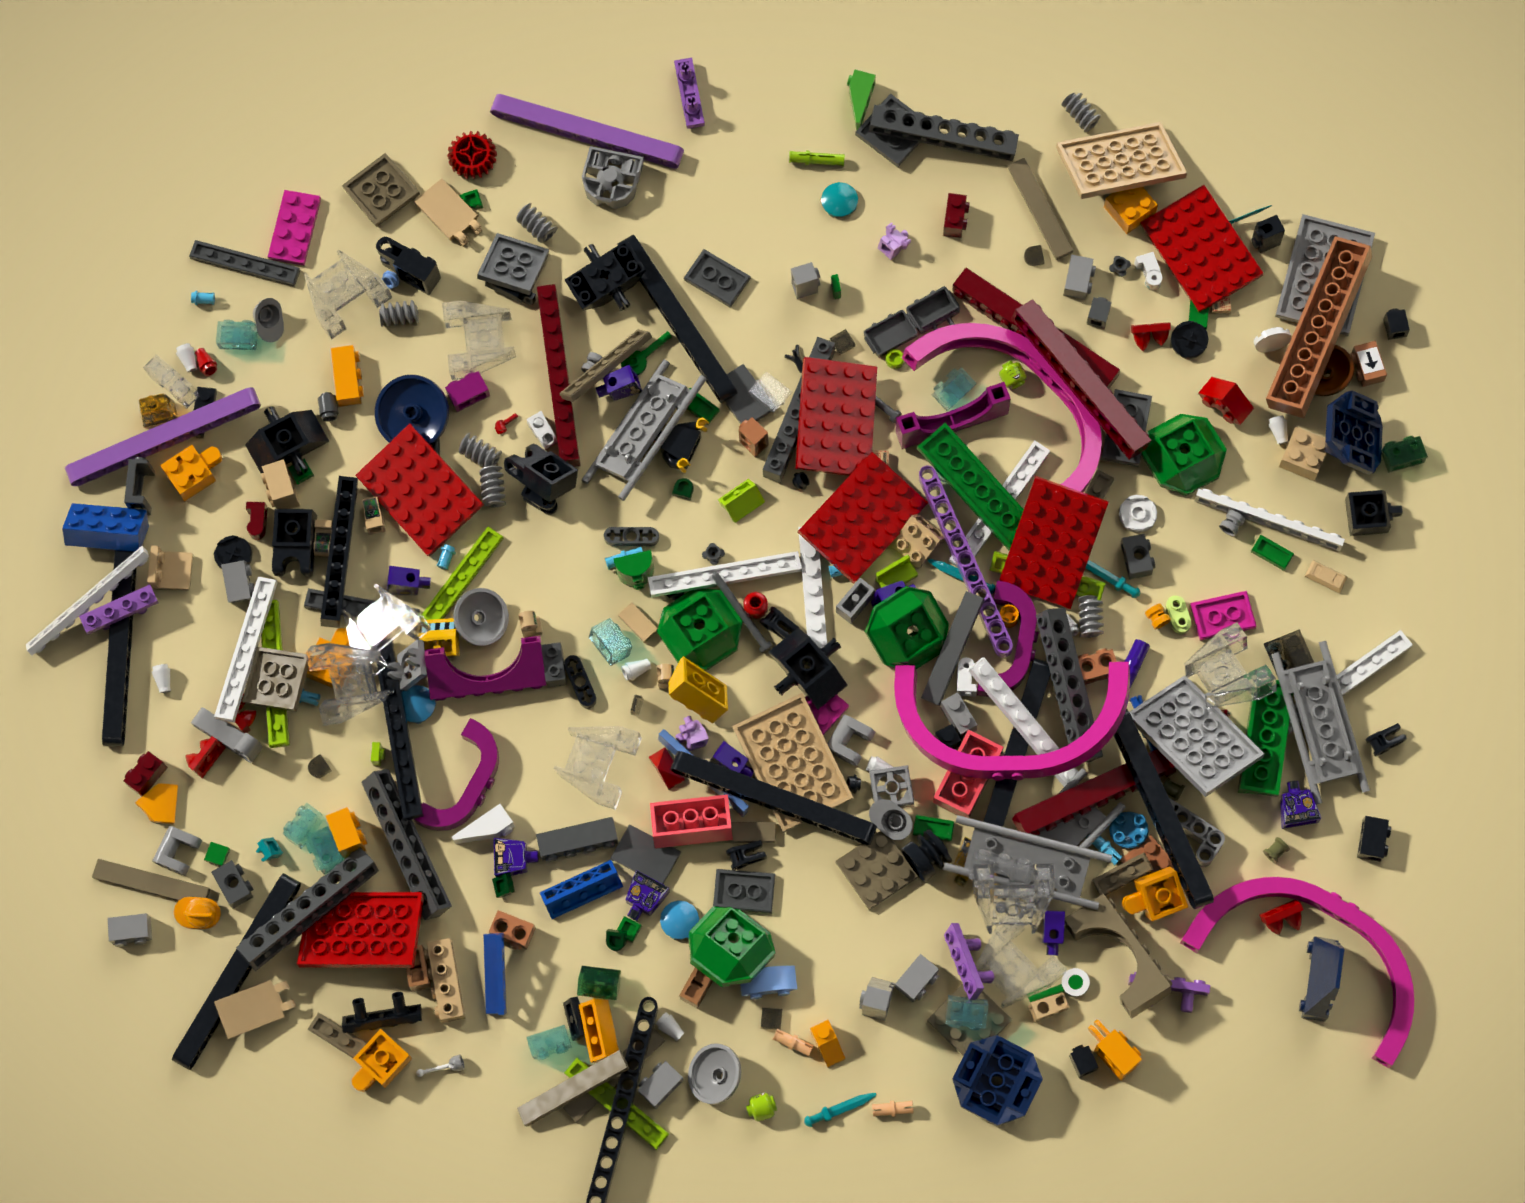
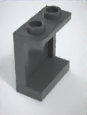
M136 457L135 459H129L124 503L128 508L147 510V515H151L152 508L146 498L142 496L144 476H155V471L145 458Z

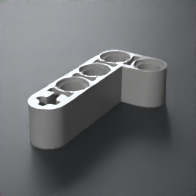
M203 707L191 722L194 727L209 737L213 736L226 748L250 763L254 761L263 748L257 739L248 733H242L223 720L216 719L213 713Z
M1169 798L1174 810H1176V815H1184L1187 819L1186 822L1181 823L1185 834L1201 844L1195 854L1201 867L1209 866L1225 841L1224 834ZM1201 826L1203 833H1196L1193 827ZM1210 837H1218L1220 843L1213 844L1210 841ZM1202 852L1207 853L1209 860H1202L1199 854Z

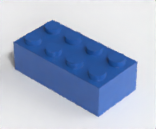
M72 503L62 528L64 543L66 546L135 552L143 545L149 528L147 510Z

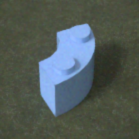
M795 966L764 967L751 982L740 984L741 995L750 996L752 1000L760 999L762 995L778 993V996L790 995V991L797 989Z

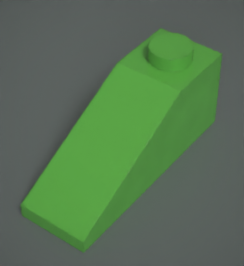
M855 69L853 76L849 75L847 86H849L856 130H858L863 123L872 96L876 75Z

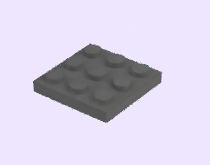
M891 93L881 103L889 108H903L908 112H915ZM871 114L855 132V135L896 167H899L920 142L869 132ZM886 118L887 122H894L892 118ZM904 122L906 126H912L910 122ZM922 126L924 130H930L929 126Z
M497 233L477 274V279L530 295L549 255V249Z

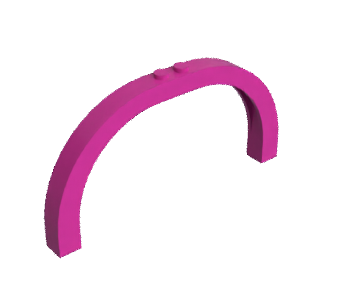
M961 323L929 332L905 348L902 359L913 371L939 354L964 347H981L1000 351L1028 366L1064 402L1077 423L1081 437L1079 465L1071 476L1060 485L1084 493L1095 473L1101 455L1102 438L1100 425L1026 337L999 326Z
M1109 662L1108 692L1102 711L1096 721L1074 742L1056 751L1040 755L977 756L959 752L940 742L928 731L918 715L916 705L917 671L915 665L895 666V700L902 725L908 737L923 755L938 766L963 776L997 781L1003 779L1023 780L1024 778H1041L1056 775L1081 765L1097 754L1110 741L1120 726L1127 709L1130 691L1129 662Z
M1263 877L1251 879L1226 889L1214 897L1213 903L1205 905L1198 913L1180 944L1195 953H1198L1215 924L1229 911L1248 901L1266 897L1290 898L1307 903L1360 934L1381 957L1388 971L1393 993V1008L1388 1029L1372 1059L1388 1069L1394 1064L1405 1044L1413 1020L1414 988L1411 973L1401 950L1393 938L1374 919L1360 911L1357 905L1351 902L1346 903L1341 900L1342 897L1335 892L1330 893L1302 880L1285 877Z

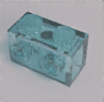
M233 320L218 321L216 344L219 349H257L258 332L255 322L250 320H243L242 322H234Z
M962 367L958 370L954 368L947 375L948 380L944 383L940 381L933 388L935 392L932 396L946 411L953 407L977 384Z
M611 618L591 628L588 638L610 666L629 657L632 649L631 641L622 634L618 624L614 623Z
M308 803L298 808L295 814L296 817L292 822H287L282 833L287 840L300 849L305 846L325 820L322 813Z
M328 826L306 836L308 842L305 844L309 853H314L316 859L313 860L317 871L321 870L323 874H327L337 864L344 861Z
M948 995L945 1023L953 1028L966 1026L971 1030L986 1029L988 1000H969L968 997Z
M565 1025L526 1037L534 1060H543L548 1058L550 1054L556 1052L557 1054L567 1052L569 1048H572Z

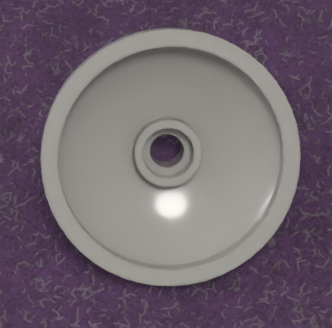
M476 588L467 591L459 598L454 608L453 619L457 632L465 641L473 645L485 646L498 641L503 636L508 626L509 614L504 600L496 592L486 588ZM475 615H478V621L474 619Z
M722 1044L707 1045L696 1053L690 1063L688 1071L690 1089L694 1096L704 1103L719 1104L728 1100L735 1093L740 1083L741 1064L736 1053L728 1046Z

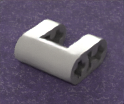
M843 715L827 744L832 755L851 765L857 766L862 757L857 752L847 748V743L853 734L871 741L876 732L856 719Z
M169 826L152 862L186 876L190 866L173 859L180 843L199 849L202 839Z

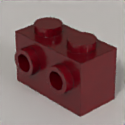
M948 193L943 236L962 238V230H966L967 219H964L965 213H969L970 202H966L967 195Z
M149 751L139 757L138 764L126 773L123 780L128 787L141 797L150 790L168 768L164 762Z

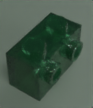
M1408 436L1400 442L1390 441L1382 449V457L1388 473L1422 464L1428 457L1420 436Z
M582 966L578 978L577 995L617 1000L620 989L621 970Z

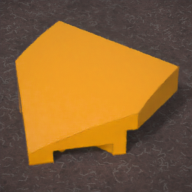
M158 783L138 799L135 804L143 810L150 821L174 824L178 785Z

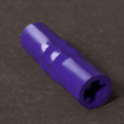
M1135 639L1125 659V662H1129L1130 688L1150 648L1148 643L1139 639Z

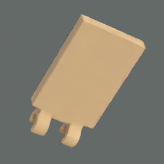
M442 178L414 201L415 205L450 241L455 238L464 246L468 243L467 236L463 233L465 229L470 227L476 235L483 231L480 228L481 225L476 221L478 215Z
M271 980L214 1001L227 1039L284 1018L283 1011L296 1007L293 999L282 1003L279 995L280 991L289 988L287 981L273 985Z

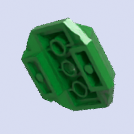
M1179 414L1147 432L1151 442L1147 449L1142 452L1141 456L1160 487L1187 496L1219 479L1227 449L1208 418ZM1186 448L1189 453L1183 454L1180 452V449Z
M905 586L873 607L864 632L884 665L891 667L915 665V668L918 669L940 654L947 637L949 623L930 591ZM913 625L912 633L908 634L907 629Z
M698 589L687 592L663 608L657 634L677 663L684 656L707 671L738 651L743 621L721 590ZM703 623L705 627L698 630L695 628V625Z
M713 906L688 934L690 964L720 987L751 982L774 958L776 953L771 933L740 909H733L732 907Z

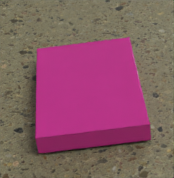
M1247 591L1190 603L1200 641L1256 629L1257 627Z

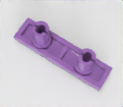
M692 57L674 60L686 127L691 129L705 126Z
M147 585L79 617L86 633L89 635L100 629L108 630L111 624L133 614H144L147 608L159 602L152 586Z
M951 923L944 934L945 941L948 944L951 957L955 962L957 972L960 975L969 1000H976L984 989L982 983H992L994 973L993 971H977L970 951H979L981 948V940L979 938L965 939L959 923Z
M1136 972L1130 974L1128 985L1132 984ZM1174 977V980H1171L1173 984L1171 985V990L1182 993V1012L1192 1013L1194 995L1208 996L1210 993V985H1207L1205 981L1194 980V983L1186 982L1185 978Z

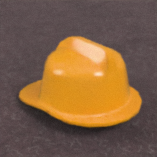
M184 897L174 907L176 921L181 926L187 928H211L218 923L221 916L220 907L214 900L209 898Z

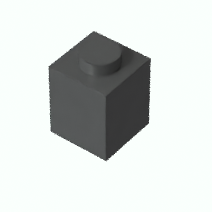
M1094 297L1087 325L1105 329L1112 302L1103 297Z

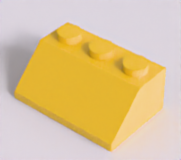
M683 656L668 682L669 695L673 700L679 701L687 709L693 710L702 719L708 720L713 724L728 711L727 685Z

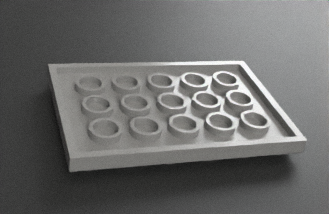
M1302 214L1275 317L1296 323L1299 322L1335 236L1366 244L1372 248L1375 233ZM1362 282L1340 332L1342 335L1348 336L1350 333Z
M1185 675L1130 711L1137 729L1205 797L1264 757V753Z

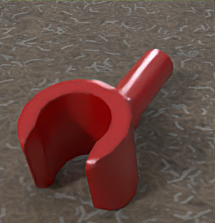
M515 413L505 420H498L495 423L497 434L506 432L507 428L505 425L516 419L518 415Z

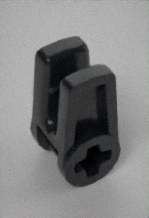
M527 486L523 489L521 495L528 504L547 515H552L557 511L558 504L556 499L551 501L552 504H549L550 502Z
M773 606L769 609L768 615L760 620V623L767 630L773 632L782 640L789 636V634L779 627V624H782L791 632L799 628Z
M1399 723L1385 730L1378 731L1365 739L1372 746L1375 757L1407 740L1405 734L1398 737L1395 736L1391 740H1386V737L1394 735L1400 730Z
M758 840L726 850V854L730 856L732 862V870H738L765 860L767 858L765 852H757V854L750 856L745 855L746 853L761 849L763 846L762 841Z

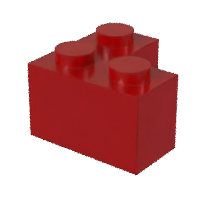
M1211 377L1198 392L1202 398V403L1209 408L1214 407L1220 410L1224 415L1223 418L1230 424L1241 425L1254 409L1239 386L1234 382Z

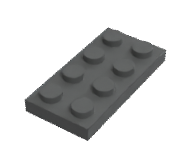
M1115 389V398L1124 405L1126 411L1131 417L1136 419L1137 424L1146 432L1152 396ZM1106 433L1101 460L1139 467L1141 453L1129 460Z

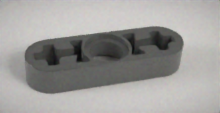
M609 527L604 532V540L609 546H654L659 542V533L653 527ZM620 532H623L624 541H621L620 537H614V540H610L608 536H611V533H615V536H621ZM640 532H642L643 536H649V533H653V536L656 537H653L651 541L648 540V537H642L643 541H640ZM628 533H636L637 538L634 541H628L626 539Z

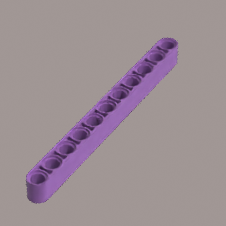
M503 94L496 95L490 113L498 118L604 149L644 157L645 161L677 169L684 153V149L678 145Z
M250 387L68 464L65 470L71 486L85 484L127 466L129 459L148 457L259 409L261 404L255 389Z
M924 466L919 471L921 487L968 592L975 595L978 592H983L986 595L978 615L995 653L1001 658H1006L1012 653V640L936 470L932 466ZM925 473H930L933 477L927 480L922 476ZM932 490H938L940 492V495L935 497L932 496L930 492ZM945 507L948 511L942 514L938 512V508ZM947 524H953L955 526V529L950 531L947 530L945 526ZM961 541L963 545L957 548L953 546V542ZM962 558H968L971 562L967 565H964L960 562V560ZM970 575H976L978 577V580L975 582L969 581L968 577ZM986 609H991L994 614L992 616H986L984 615L983 611ZM998 626L1001 632L995 634L991 631V628ZM1004 643L1009 646V649L1002 651L998 646Z

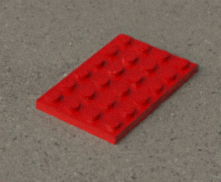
M1205 185L1140 222L1143 230L1198 312L1211 307L1213 304L1263 276L1262 270Z
M811 357L803 358L795 469L850 476L872 452L877 366Z
M410 423L355 475L374 497H378L380 504L429 557L484 506L483 502Z
M871 452L797 533L854 584L895 540L912 515H918L928 502L876 454Z
M1035 476L999 581L1011 583L1029 595L1071 609L1109 501Z
M422 892L351 893L302 933L297 961L298 967L414 968L424 894Z

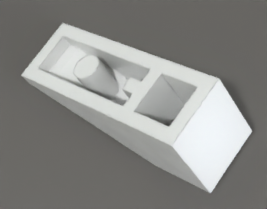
M499 804L453 835L452 839L455 844L499 838L502 835L507 836L510 834L515 825L501 804Z

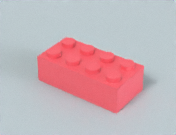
M968 730L958 751L977 756H1001L1003 746ZM947 770L933 797V803L956 815L969 818L989 779L963 776Z
M728 794L650 803L655 849L733 840Z

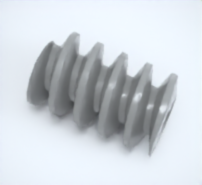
M1072 93L1063 100L1061 105L1066 107V111L1070 113L1072 118H1075L1077 124L1080 123L1079 127L1084 129L1086 133L1094 128L1101 115L1097 114L1094 116L1096 109L1089 110L1092 105L1090 103L1085 105L1087 102L1086 98L1080 100L1083 95L1082 93L1077 95Z
M529 203L519 211L516 220L523 228H527V231L532 233V236L537 238L538 242H545L556 233L558 228L556 226L551 228L552 222L546 223L547 217L541 218L542 212L536 213L537 208H531L532 203Z
M411 300L410 306L407 305L406 301H403L402 307L399 302H396L395 307L389 303L388 308H385L383 303L381 304L379 309L381 327H383L384 321L387 326H391L392 321L394 325H398L399 320L404 325L406 319L412 324L414 318L419 323L418 307L413 300Z
M468 433L461 441L459 454H465L467 459L471 458L472 462H478L479 466H495L501 457L502 451L500 450L495 454L496 447H492L489 450V443L482 446V439L476 442L477 436L475 435L470 439L471 433Z
M487 466L479 471L481 476L480 482L482 483L480 486L482 490L481 496L483 497L482 502L490 508L506 505L505 501H500L505 498V494H500V492L505 491L504 487L499 486L504 484V480L498 479L504 476L503 473L498 472L502 469L500 466Z
M1086 595L1078 599L1081 603L1079 604V610H1081L1079 612V617L1081 618L1079 624L1082 625L1079 627L1080 637L1092 638L1104 634V631L1098 630L1104 624L1098 622V620L1103 619V616L1098 615V613L1103 612V609L1097 606L1102 605L1103 601L1097 600V596Z

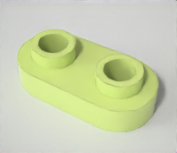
M1180 596L1170 597L1166 603V611L1171 618L1172 629L1178 634H1184L1191 627V618L1186 603ZM1173 603H1179V607H1174ZM1183 620L1185 624L1180 625L1178 621Z

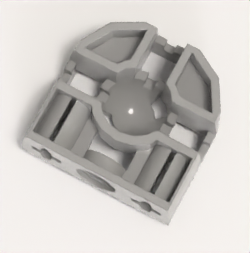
M590 146L582 173V181L587 198L597 206H600L602 203H606L612 209L627 206L635 197L644 157ZM608 162L614 165H622L620 169L619 167L608 165ZM586 173L596 175L597 178L586 177ZM615 181L619 183L616 186L612 187L611 183ZM623 181L633 183V186L624 185ZM608 190L611 193V197H603L604 191Z

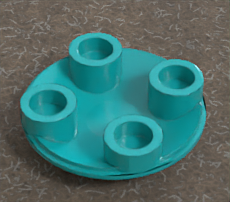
M837 182L825 188L821 196V203L829 216L843 217L856 210L858 195L849 184Z

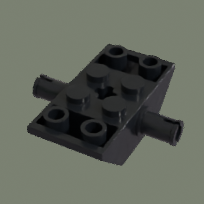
M628 240L602 256L599 255L594 244L588 245L592 252L586 246L584 252L591 263L565 279L580 307L584 311L604 306L614 299L620 311L625 310L622 302L627 308L630 306V303L623 293L634 287L645 273L646 269Z
M269 407L272 415L268 409L264 411V414L270 424L259 429L245 444L260 473H264L262 466L284 459L286 464L292 462L298 475L303 474L300 467L306 473L309 469L301 456L329 442L312 410L296 411L280 418L275 407Z
M799 628L793 631L768 652L787 675V677L774 686L776 691H779V694L782 696L794 685L798 686L817 710H819L848 686L835 665L828 658L841 648L839 642H836L837 640L833 638L824 647L819 648ZM804 665H811V668L805 669Z

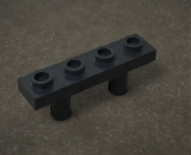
M395 992L392 994L394 1008L366 1012L364 999L356 998L352 1001L355 1014L342 1016L343 1033H356L367 1029L375 1030L386 1026L395 1027L398 1024L405 1023L414 1024L422 1021L421 1004L406 1006L403 992Z

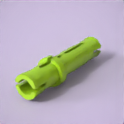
M806 150V152L790 151L789 163L844 166L845 154L813 153L809 150Z

